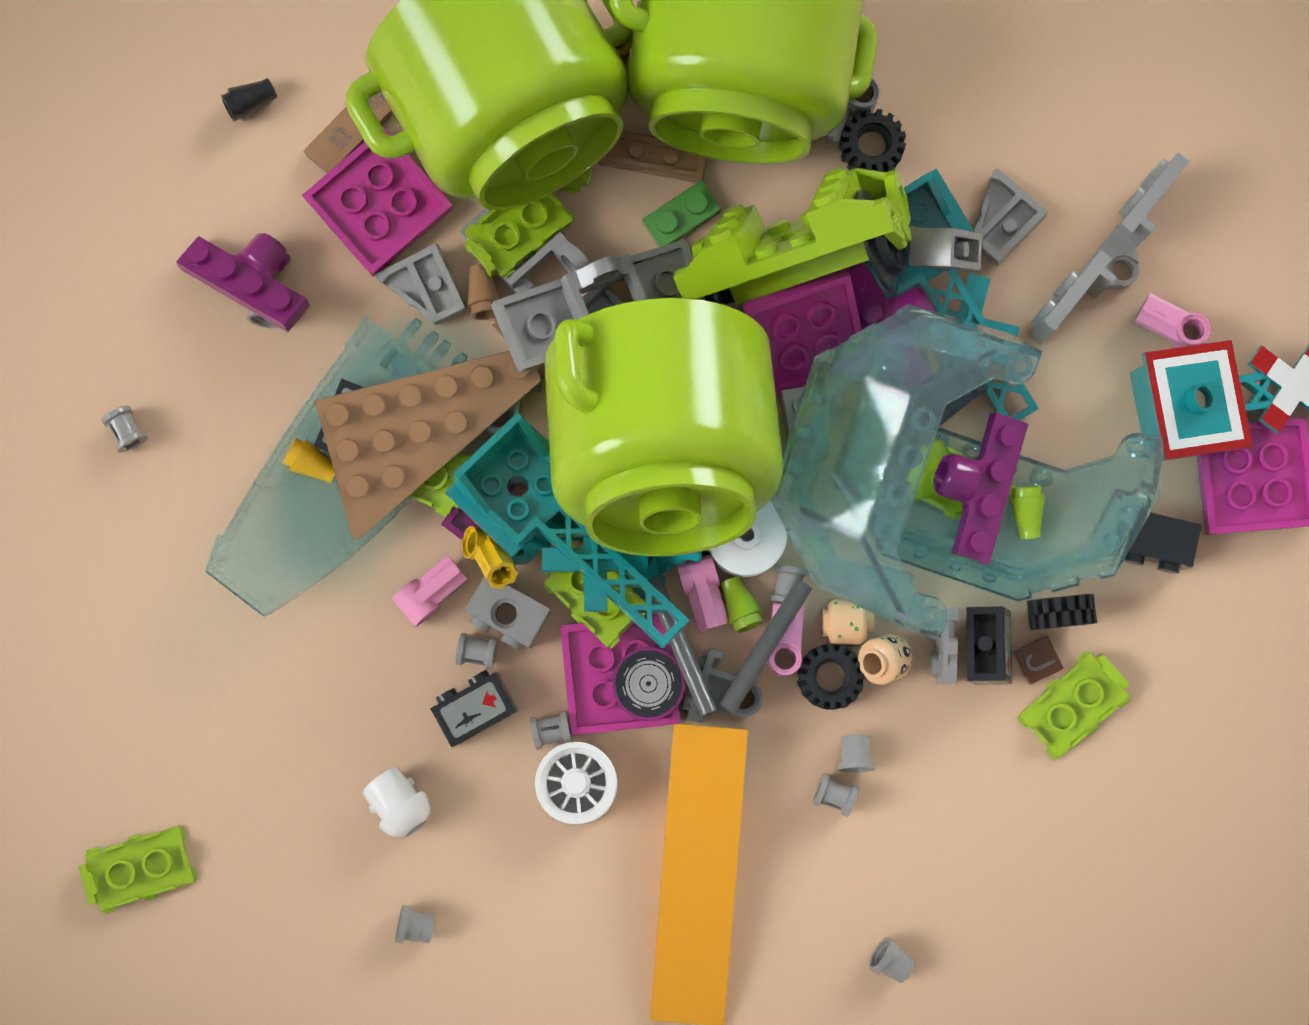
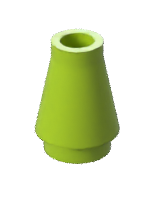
M1041 486L1011 488L1012 497L1008 498L1019 531V539L1040 538L1045 494L1041 493Z
M740 576L730 578L720 584L724 595L729 626H734L736 633L751 630L763 623L761 618L763 611L743 584Z

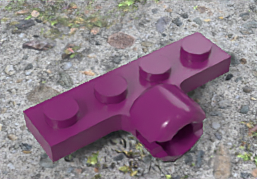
M266 233L255 235L242 252L237 255L229 254L198 236L176 261L178 267L183 272L286 332L291 330L310 307L306 297L276 281L278 275L289 264L291 257L286 254V248L277 239Z
M865 262L849 267L847 271L851 276L862 332L903 401H906L935 382L916 351L913 340L916 335L937 323V312L925 292L919 286H913L899 296L887 299Z
M990 413L980 451L975 460L958 454H948L940 460L934 474L933 487L938 495L960 502L963 511L951 554L981 564H990L1028 423L999 413Z

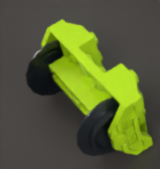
M845 168L832 170L823 176L824 180L821 181L808 210L800 215V219L788 222L787 219H781L768 225L767 230L763 225L755 204L746 208L739 204L726 209L722 213L723 216L706 237L696 240L692 245L693 260L687 267L678 269L674 273L673 278L681 297L722 304L743 313L742 303L870 260L876 276L883 287L890 293L895 292L899 285V274L907 270L905 248L907 243L911 241V233L908 227L911 221L908 201L897 169L886 173L861 168H854L849 171H845Z

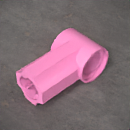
M1151 293L1146 298L1134 320V323L1171 341L1175 348L1203 344L1211 332L1210 323L1203 315L1188 313ZM1183 326H1191L1196 329L1198 340L1188 339L1183 333Z
M711 554L703 556L699 562L690 560L683 565H677L676 568L685 596L688 595L698 631L701 632L729 623L718 589L720 582Z
M447 555L419 580L416 578L405 585L393 596L392 600L414 627H417L430 618L440 608L439 604L467 582L468 578Z
M772 604L771 620L781 604ZM804 606L800 608L767 661V667L775 676L788 677L794 674L801 666ZM785 650L791 653L794 659L793 666L787 670L780 669L774 660L776 652Z

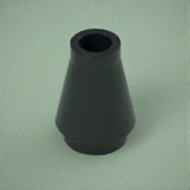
M268 78L258 82L227 88L228 92L221 95L222 102L233 122L239 119L245 121L268 102L277 98L275 89Z

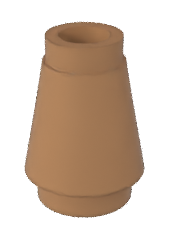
M482 264L474 265L469 268L467 310L471 312L472 318L475 320L494 319L496 317L491 304L495 300L501 299L493 276L490 277L486 273Z

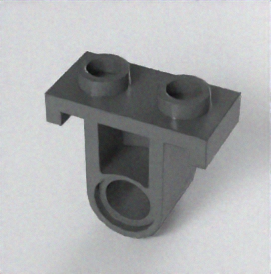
M710 648L707 655L700 653L698 665L717 709L731 713L721 707L719 703L736 676L712 668L714 658L722 660L724 652ZM755 683L750 688L754 697L752 705L746 709L738 708L734 715L751 716L761 707L763 696L760 688ZM688 689L682 709L689 711L687 719L701 723L703 718L696 714L697 708Z

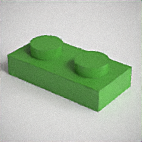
M701 180L644 217L642 223L657 245L661 247L676 242L720 214L721 208Z

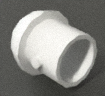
M393 767L380 774L366 786L362 794L370 804L369 810L371 814L377 813L381 819L378 827L390 836L403 838L412 835L426 823L431 814V806L426 792L421 791L417 793L413 788V785H415L413 779L410 777L407 779L398 767Z

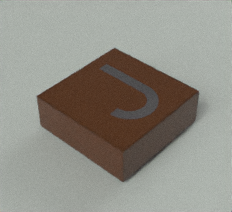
M1044 636L1013 651L1029 685L1064 669L1048 636Z

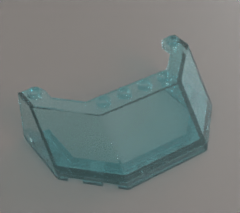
M907 304L895 311L896 314L878 324L873 323L850 336V339L815 356L782 455L783 476L781 484L770 501L817 587L906 630L941 638L948 619V610L945 604L936 597L917 592L912 582L914 575L910 571H906L896 549L947 404L994 378L1014 384L1028 381L1034 375L1043 351L1010 333Z
M879 344L868 371L832 480L839 490L843 489L851 501L850 508L862 527H867L875 539L874 545L881 555L1018 602L1032 598V593L1051 589L1052 592L1078 586L1080 580L1098 575L1100 579H1105L1116 575L1159 498L1163 440L1143 433H1132L1121 440L1113 456L1066 470L1020 455L1013 484L1016 485L1015 487L1041 486V493L1045 494L1041 537L1019 539V531L1008 498L990 564H981L953 555L951 551L960 519L955 517V520L943 515L944 511L920 499L915 501L907 497L905 491L909 484L906 485L901 480L913 461L918 445L924 444L927 446L929 440L935 438L943 442L944 447H950L968 456V458L971 456L976 459L982 442L926 423L904 387L910 367L907 357L900 351Z

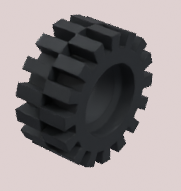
M866 109L862 115L858 112L853 115L851 121L849 120L846 123L839 144V151H842V162L846 161L848 163V170L861 168L886 173L896 168L905 150L906 143H904L906 134L905 131L901 132V122L899 120L896 123L893 121V114L888 113L885 116L882 115V109H877L875 113H871V109ZM867 132L879 133L885 139V151L878 156L864 154L859 147L860 137Z
M1094 594L1027 601L1030 630L1097 623Z
M834 644L820 645L810 650L803 657L801 666L797 671L798 687H800L804 698L812 705L826 710L845 708L854 702L863 690V680L865 679L864 673L859 669L860 662H858L857 655L843 645L834 646ZM825 663H836L844 671V683L836 691H826L817 682L818 669Z

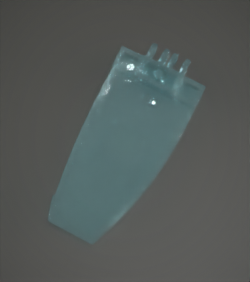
M366 316L363 318L344 344L345 349L317 385L278 442L223 535H217L205 572L262 616H268L337 569L375 537L412 499L402 501L365 535L353 540L336 477L334 476L329 484L323 480L288 471L290 467L283 464L282 461L295 438L302 441L307 439L314 445L322 427L315 400L335 395L341 378L362 387H369L437 369V365L448 353L451 343L446 339L441 341L430 357L425 360V357L439 339V334L432 331L424 338L416 351L409 348V343L422 326V321L418 318L410 322L398 339L372 319ZM463 352L453 359L451 365L466 362L468 356ZM318 448L321 452H323L327 457L330 458L329 452Z

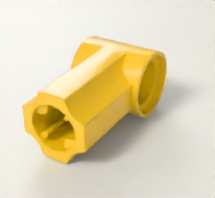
M469 526L462 540L463 556L477 561L491 588L503 589L506 585L514 583L519 572L509 554L480 527Z

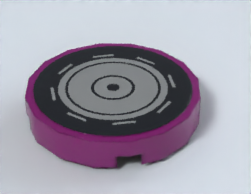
M654 647L637 648L626 654L616 665L612 677V689L619 707L628 715L644 721L658 720L672 713L681 702L685 690V680L677 660L668 652Z

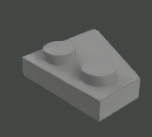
M997 168L992 173L990 185L974 231L982 233V245L984 248H982L981 253L998 267L1047 217L1048 211Z
M433 244L375 274L377 280L393 290L400 298L417 309L433 324L439 325L467 310L466 302L437 244Z
M945 608L934 611V618L928 619L929 640H935V655H930L929 658L931 677H936V684H957L958 640L954 637V620H959V608Z

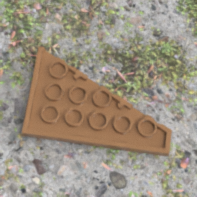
M505 351L315 400L353 540L365 535L540 382L537 367L518 373L510 351Z

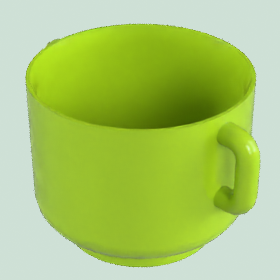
M401 0L387 14L371 37L365 57L369 72L351 83L346 93L345 104L362 138L375 154L383 158L396 159L415 151L430 179L441 191L457 198L478 199L482 207L489 210H507L539 200L580 177L598 163L619 139L623 130V121L619 113L625 104L629 88L628 72L616 49L630 40L633 30L621 25L613 16L609 0H601L614 21V24L606 29L602 27L587 0ZM380 92L403 130L393 136L386 134L368 103L370 97Z
M609 0L613 16L621 25L633 30L627 63L628 92L632 100L650 116L649 130L656 138L674 148L691 154L746 164H779L799 160L810 152L811 141L828 135L842 122L849 99L862 96L869 88L872 80L877 48V32L871 20L862 13L864 0H638L637 6L633 4L632 0Z
M658 298L622 303L593 312L579 320L574 318L564 320L558 325L554 339L550 343L545 355V380L551 486L555 499L570 518L585 526L590 538L599 545L613 551L631 555L675 556L691 554L719 547L746 533L756 520V512L761 510L773 498L783 476V456L770 341L764 329L750 316L734 308L714 302L686 298Z

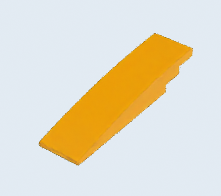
M674 724L650 1020L724 1025L743 801L747 729Z

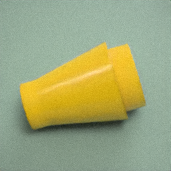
M298 438L294 439L282 461L283 464L290 467L288 471L323 480L330 484L335 476L331 459L307 439L304 441Z

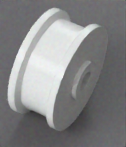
M768 502L761 510L756 512V520L746 533L729 543L708 550L713 562L721 570L733 576L753 577L766 572L779 560L786 546L787 528L782 514L771 502Z
M569 742L552 749L542 759L535 777V790L541 806L550 816L567 824H586L600 818L613 804L618 788L616 770L610 759L597 747L584 742Z

